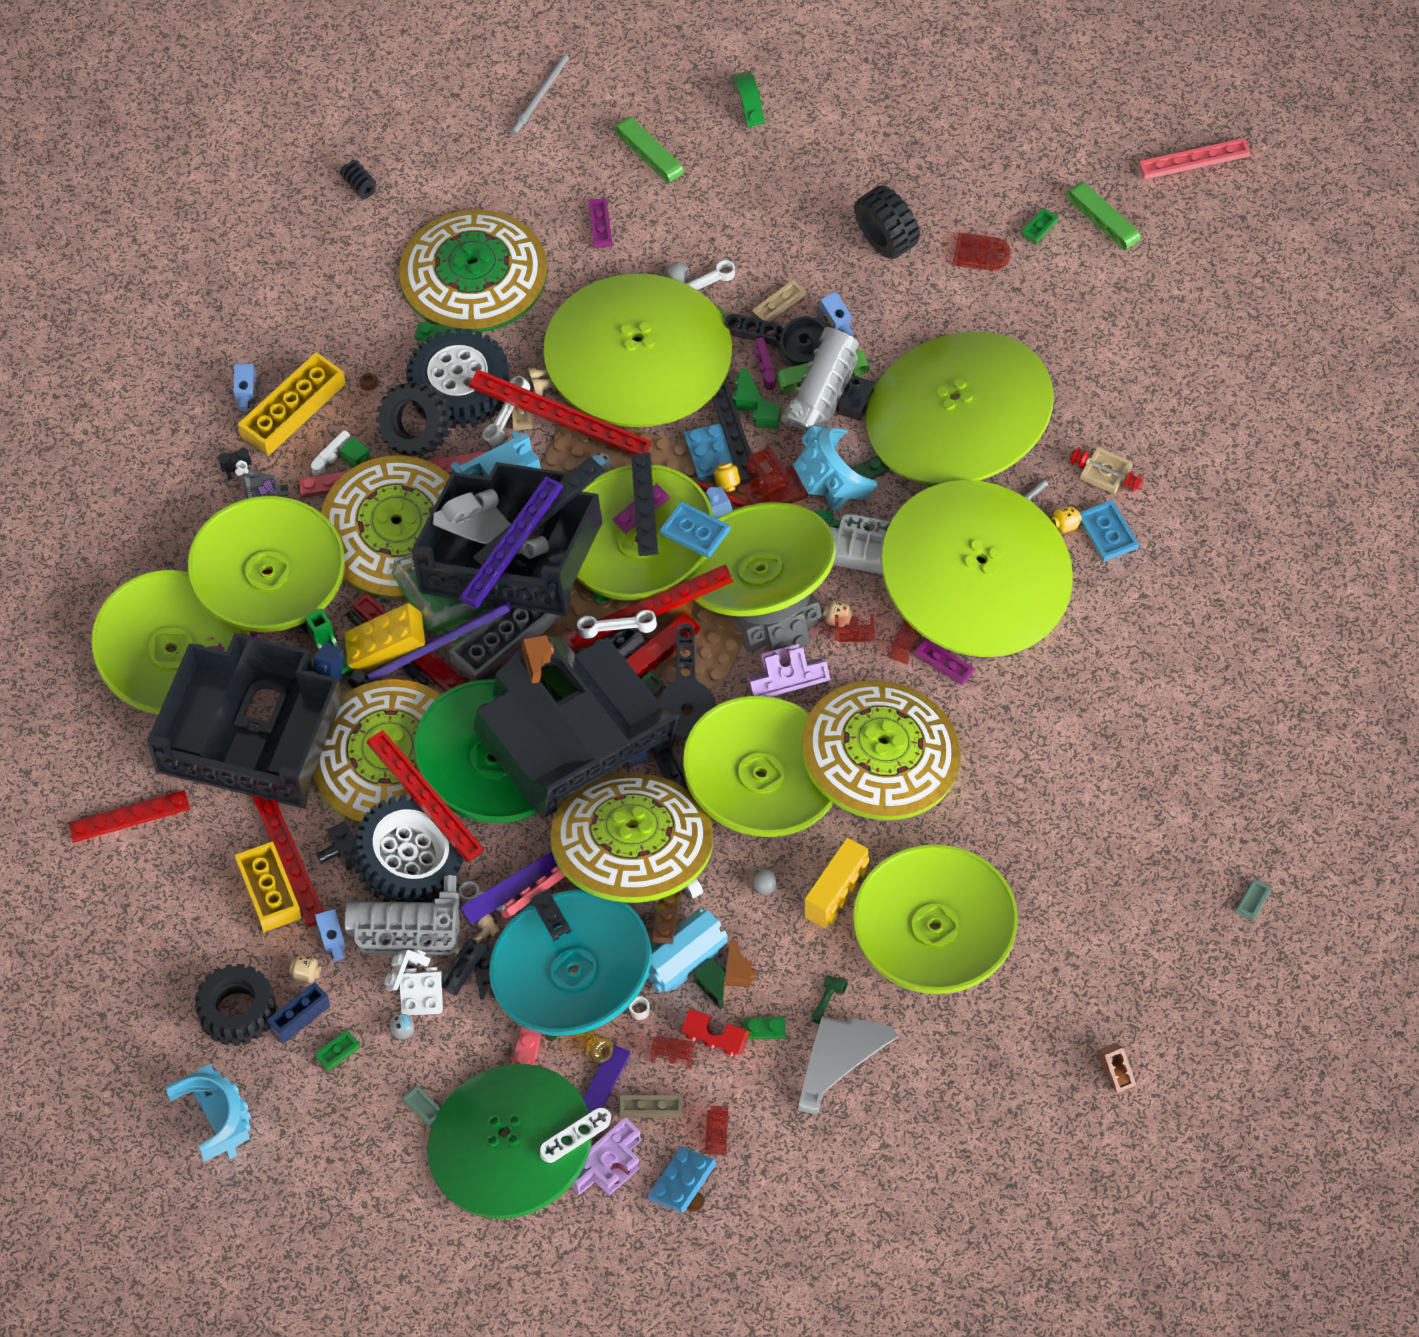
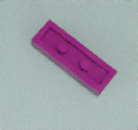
M607 198L588 200L594 248L611 247L612 237Z
M657 483L653 486L655 511L670 499L669 495ZM634 502L612 518L614 524L625 535L636 527Z
M927 638L915 651L916 657L962 686L974 673L972 666Z

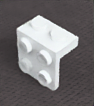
M414 949V951L404 950L395 954L391 962L393 966L391 974L388 973L384 981V985H386L385 990L395 991L398 989L407 964L417 968L428 966L430 958L425 957L426 953Z
M425 967V971H417V968H406L400 981L402 1014H439L443 1011L442 970H437V967Z

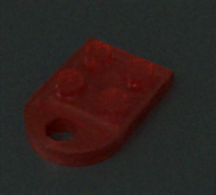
M958 232L953 266L996 271L1004 268L1009 263L1011 249L1004 240L997 237ZM998 253H1005L1006 256L1003 257V258H1000V257L997 256V254H998Z
M793 465L755 477L746 487V500L750 505L769 502L791 504L808 498V493ZM753 494L761 495L758 499H754L751 496Z

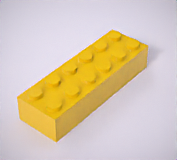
M315 352L238 423L240 437L268 457L346 385L344 372Z

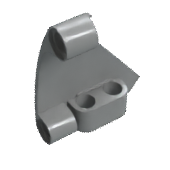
M488 489L475 496L472 493H467L451 499L443 506L442 510L435 512L433 515V525L485 545L489 544L511 524L496 508L498 495L493 489ZM543 536L531 540L526 539L517 553H521L531 559L547 553L549 545Z
M822 1016L809 1060L798 1111L817 1115L821 1100H823V1094L867 1058L898 1038L893 1027L856 1018H847L843 1021Z

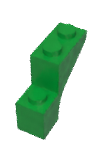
M741 368L740 376L736 375L735 387L738 388L737 391L733 392L736 410L753 411L752 420H756L757 428L778 430L781 404L763 399L749 371Z

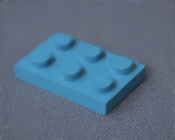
M721 423L684 432L698 481L713 479V472L719 464L731 462L734 465Z
M1113 500L1080 512L1081 524L1103 562L1139 547V543Z
M681 501L660 529V533L710 558L731 529L730 525Z
M681 1146L648 1194L649 1200L684 1213L717 1164L716 1161L711 1157Z

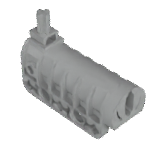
M830 327L824 328L819 339L821 342L819 349H814L815 357L813 361H809L807 364L809 370L807 374H803L801 377L803 383L801 387L796 388L795 392L797 395L795 399L790 400L784 415L781 416L784 426L791 429L795 427L805 432L811 426L827 428L857 364L858 356L856 350L859 342L840 330Z
M853 514L845 515L841 520L839 529L830 527L836 549L833 565L883 575L881 552L886 534L885 530H887L891 522ZM849 521L853 522L851 526H847V523H849ZM872 525L874 529L867 531L864 529V526Z
M444 876V892H440V897L435 899V903L348 901L345 912V930L349 936H354L357 946L366 955H395L400 951H414L416 949L426 953L425 956H453L456 954L454 951L459 947L460 896L456 893L457 876ZM386 940H390L388 944L383 945ZM426 941H431L429 945H424Z

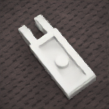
M343 431L314 459L311 463V473L313 476L324 474L325 467L336 461L340 454V448L350 440V434L347 431Z

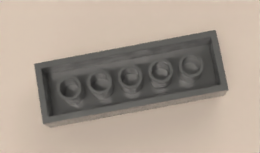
M511 608L509 612L476 628L449 650L450 662L471 682L487 680L522 648L523 639L539 637L563 616Z

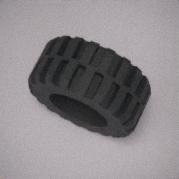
M883 185L877 186L855 202L854 214H856L855 218L860 230H862L869 244L878 253H881L883 257L896 259L917 245L920 238L917 221L914 219L913 213L908 208L906 202L893 189Z
M426 383L399 384L395 388L388 390V396H383L380 400L382 405L377 407L379 417H376V423L379 422L380 426L377 430L379 434H383L382 441L389 443L388 447L391 450H397V453L407 454L408 456L428 454V452L437 450V446H442L445 442L443 438L448 437L450 434L448 427H452V421H449L452 411L448 410L449 402L447 399H442L444 394L441 391H435L436 388L434 386L426 385ZM410 401L418 402L426 413V426L418 437L410 436L402 424V412Z
M228 964L225 965L226 968L220 969L219 967L215 969V973L212 975L209 973L205 976V982L202 981L199 984V991L195 994V1009L203 1031L210 1035L211 1039L216 1042L220 1039L224 1045L233 1043V1046H240L241 1042L246 1044L252 1043L251 1039L256 1038L257 1040L262 1037L261 1032L269 1030L267 1019L276 1012V1003L271 984L261 971L256 972L252 966L245 968L244 964H237V966ZM244 993L255 999L251 1008L238 1016H226L217 1011L219 1003L231 994Z

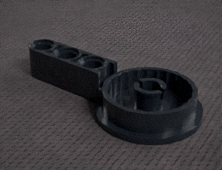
M739 314L728 315L724 322L733 336L753 341L763 337L766 344L777 346L782 359L791 367L813 361L815 357L813 351L816 348L819 349L821 344L819 339L825 327H829L822 320L811 316L795 318L784 328L779 323ZM733 323H738L736 327H730ZM750 327H756L755 330L748 331ZM768 331H774L771 335H766ZM804 339H810V340H811V341H808L807 343H801L802 340H804Z
M683 623L678 626L675 636L676 681L662 692L658 702L663 708L679 714L674 736L687 739L697 721L717 705L711 691L696 679L694 628L690 624ZM687 631L689 632L690 636L688 638L681 637L680 632ZM688 650L691 655L683 657L680 651ZM688 669L691 675L683 676L680 671ZM686 705L692 711L689 715H685L681 711Z

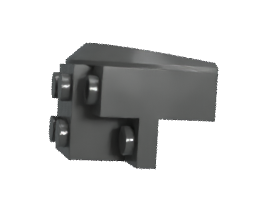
M811 593L804 599L784 609L756 616H732V620L742 634L744 647L747 652L765 645L769 651L794 644H799V647L810 644L807 629L818 625V619L822 615L819 601Z

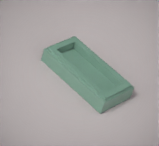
M1253 879L1235 913L1254 922L1272 891V887Z
M417 1085L402 1098V1101L431 1128L440 1107Z

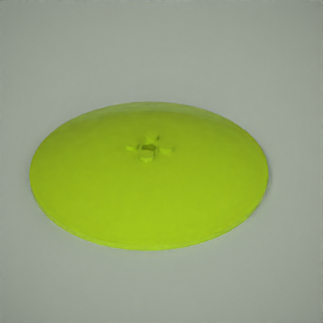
M624 274L608 277L585 286L559 307L553 315L545 334L544 361L553 386L575 409L613 425L650 427L682 419L697 411L711 400L728 375L732 358V341L730 331L725 326V319L722 314L698 290L678 280L664 276ZM636 337H640L643 340L640 342H636L633 339Z
M975 331L941 336L905 353L881 376L867 405V434L872 448L880 460L892 471L909 480L928 485H937L957 480L980 481L1015 464L1041 438L1053 410L1054 393L1052 381L1042 360L1030 348L1010 337ZM956 395H959V396H960V397H959L958 399H956V400H953V399H952V397H954V396H956Z
M957 480L929 487L913 496L898 510L883 540L881 552L882 574L886 589L896 609L922 636L956 653L977 657H998L1025 650L1041 641L1054 629L1068 606L1072 590L1073 572L1069 552L1061 534L1050 518L1034 503L1000 485L976 480ZM983 557L986 563L981 564L976 558Z

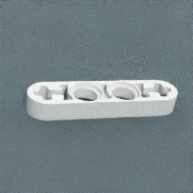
M598 1108L544 1142L540 1148L541 1159L547 1163L554 1162L606 1129L611 1120L610 1112L607 1109ZM598 1115L600 1117L605 1116V1121L603 1122L602 1120H599L598 1122H596ZM585 1125L589 1127L590 1132L581 1134L578 1128ZM568 1136L573 1142L570 1145H564L561 1142V1138ZM547 1148H548V1150L554 1149L553 1155H551L550 1153L545 1154V1153H546V1149H547Z

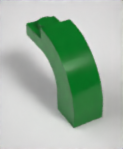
M751 71L731 74L734 92H737L741 101L746 127L765 124L759 90Z
M322 608L305 616L306 626L317 652L325 642L340 648L334 637L332 624ZM344 654L342 657L341 677L352 672V668L348 666Z

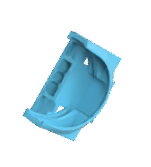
M811 426L801 438L805 448L801 451L800 457L793 463V467L807 493L825 496L833 511H838L848 499L866 500L877 488V482L853 471L841 459L834 448L838 446L837 442L843 435L849 431L841 428Z
M518 431L511 433L514 439L461 466L457 462L450 464L452 472L476 476L482 475L483 477H489L496 462L540 469L541 466L539 458L531 449L529 436L526 432L520 435Z
M210 1064L165 1086L170 1101L193 1092L216 1133L215 1136L198 1146L204 1162L225 1151L230 1159L237 1155L235 1148L240 1143L250 1139L248 1131L250 1130L249 1119H251L245 1100L240 1098L236 1084L234 1082L230 1083L227 1077L222 1078L217 1069L213 1070Z

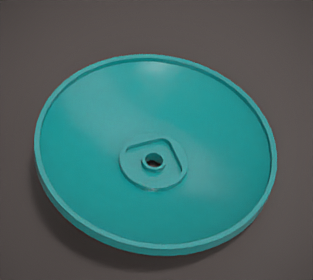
M570 890L552 894L572 930L571 933L567 935L565 933L559 936L558 940L553 941L534 905L531 904L509 922L494 946L489 970L492 991L498 1004L507 1016L525 1029L551 1036L576 1035L596 1029L616 1018L630 1006L647 980L652 960V949L648 932L641 918L625 902L603 899L584 890ZM577 967L579 968L578 972L574 974L570 973L571 969Z

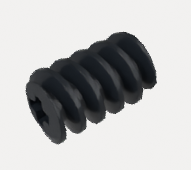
M352 160L341 168L339 174L361 199H367L374 194L376 181L368 174V171L364 169L358 160Z

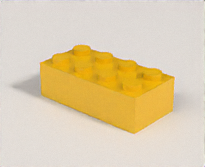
M409 603L344 632L347 664L352 669H358L364 673L425 646L422 612Z
M846 838L805 898L806 919L825 929L829 924L835 922L838 916L837 912L840 908L843 909L848 902L847 897L850 893H854L857 890L858 881L861 877L865 878L869 871L868 862L870 858L868 857V848Z
M273 841L235 855L239 872L263 933L302 919L299 905Z

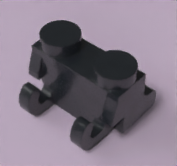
M241 448L237 452L230 454L222 453L218 457L221 471L226 472L228 480L232 479L231 472H235L238 468L236 467L238 461H245L247 466L252 465L248 449Z

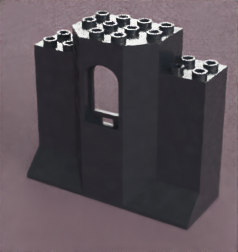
M500 462L495 463L489 477L452 472L411 550L419 593L460 599L464 590L481 568L473 556L486 546L485 544L433 525L434 513L442 510L449 500L467 493H472L475 496L488 489H493L498 495L496 508L512 524L545 476L561 482L569 473ZM581 491L540 526L534 538L543 536L549 545L548 552L531 559L521 553H516L482 603L500 605L507 601L511 608L567 616L572 585L603 523L599 495Z
M234 633L227 652L221 649L207 648L201 644L189 643L147 740L155 772L250 796L255 795L258 798L270 801L276 800L279 803L306 809L312 775L343 701L339 679L331 675L324 676L314 672L309 650L303 647L296 648L285 643H275L265 638L259 639L247 634ZM263 689H272L280 693L269 722L245 716L254 694ZM249 723L259 725V728L250 727L248 725Z
M547 636L548 641L553 644L554 654H551L550 662L545 663L541 670L550 665L557 666L576 689V692L557 703L541 682L531 683L522 648L519 649L496 673L493 695L496 697L494 701L482 704L476 711L473 730L541 819L556 812L559 808L560 800L652 748L657 754L673 743L679 714L662 707L608 637L603 640L599 639L589 648H583L574 654L562 637Z

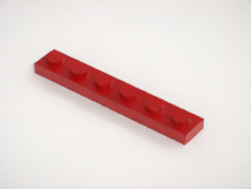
M182 790L72 821L68 824L73 842L75 843L188 811L190 806L186 792Z

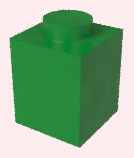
M354 437L340 448L341 459L352 468L371 460L369 449Z

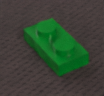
M1043 208L1021 231V236L1036 245L1058 222V216Z
M419 321L414 340L427 342V337L432 336L435 339L436 333L440 331L442 335H446L447 329H451V333H455V328Z
M785 1017L744 1018V1029L751 1031L748 1040L786 1039Z
M346 1030L314 1055L328 1072L361 1047L359 1042Z

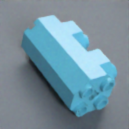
M699 908L676 926L673 944L655 943L651 946L652 960L647 978L652 982L653 988L658 993L676 990L688 980V973L697 966L704 965L711 958L715 959L719 956V949L728 943L725 930L722 933L719 930V927L722 925L708 910L705 909L703 911V908Z

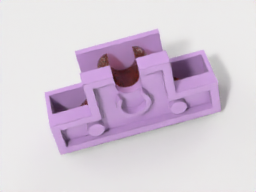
M799 644L761 653L765 673L746 677L750 696L765 697L775 696L830 680L826 661L822 657L806 661L803 647H799Z
M626 1117L591 1147L583 1170L571 1186L578 1195L595 1182L609 1196L640 1169L637 1165L639 1158L631 1151L641 1142L640 1131Z

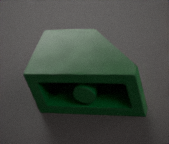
M711 958L693 973L694 983L722 1009L724 1007L726 970L721 963H716Z

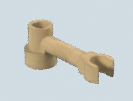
M490 914L481 918L477 924L482 930L472 938L477 941V944L489 935L495 938L501 933V929L494 923L495 920ZM463 945L454 951L456 953L454 954L455 956H457Z

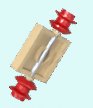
M1080 447L1077 450L1074 449L1070 455L1071 465L1079 463V468L1086 465L1081 473V480L1115 494L1122 482H1124L1125 489L1129 486L1132 487V492H1135L1136 489L1139 490L1143 484L1141 474L1136 477L1134 476V471L1129 472L1132 467L1131 461L1098 447L1091 458H1089V452L1085 451L1082 453Z

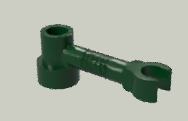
M830 975L825 977L823 986L827 988L811 1015L813 1023L820 1024L833 993L841 995L845 993L848 979L836 978Z

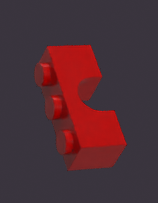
M689 1009L681 1030L682 1033L686 1034L685 1038L695 1042L698 1039L705 1041L704 1045L712 1049H716L718 1046L724 1049L723 1053L733 1057L736 1054L742 1055L751 1031L727 1023L725 1031L721 1035L716 1036L710 1030L713 1016L695 1009Z

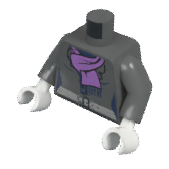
M240 460L236 464L238 468L235 470V473L239 476L243 473L245 475L243 480L247 499L262 496L279 497L289 495L288 485H276L273 475L249 468L245 461Z

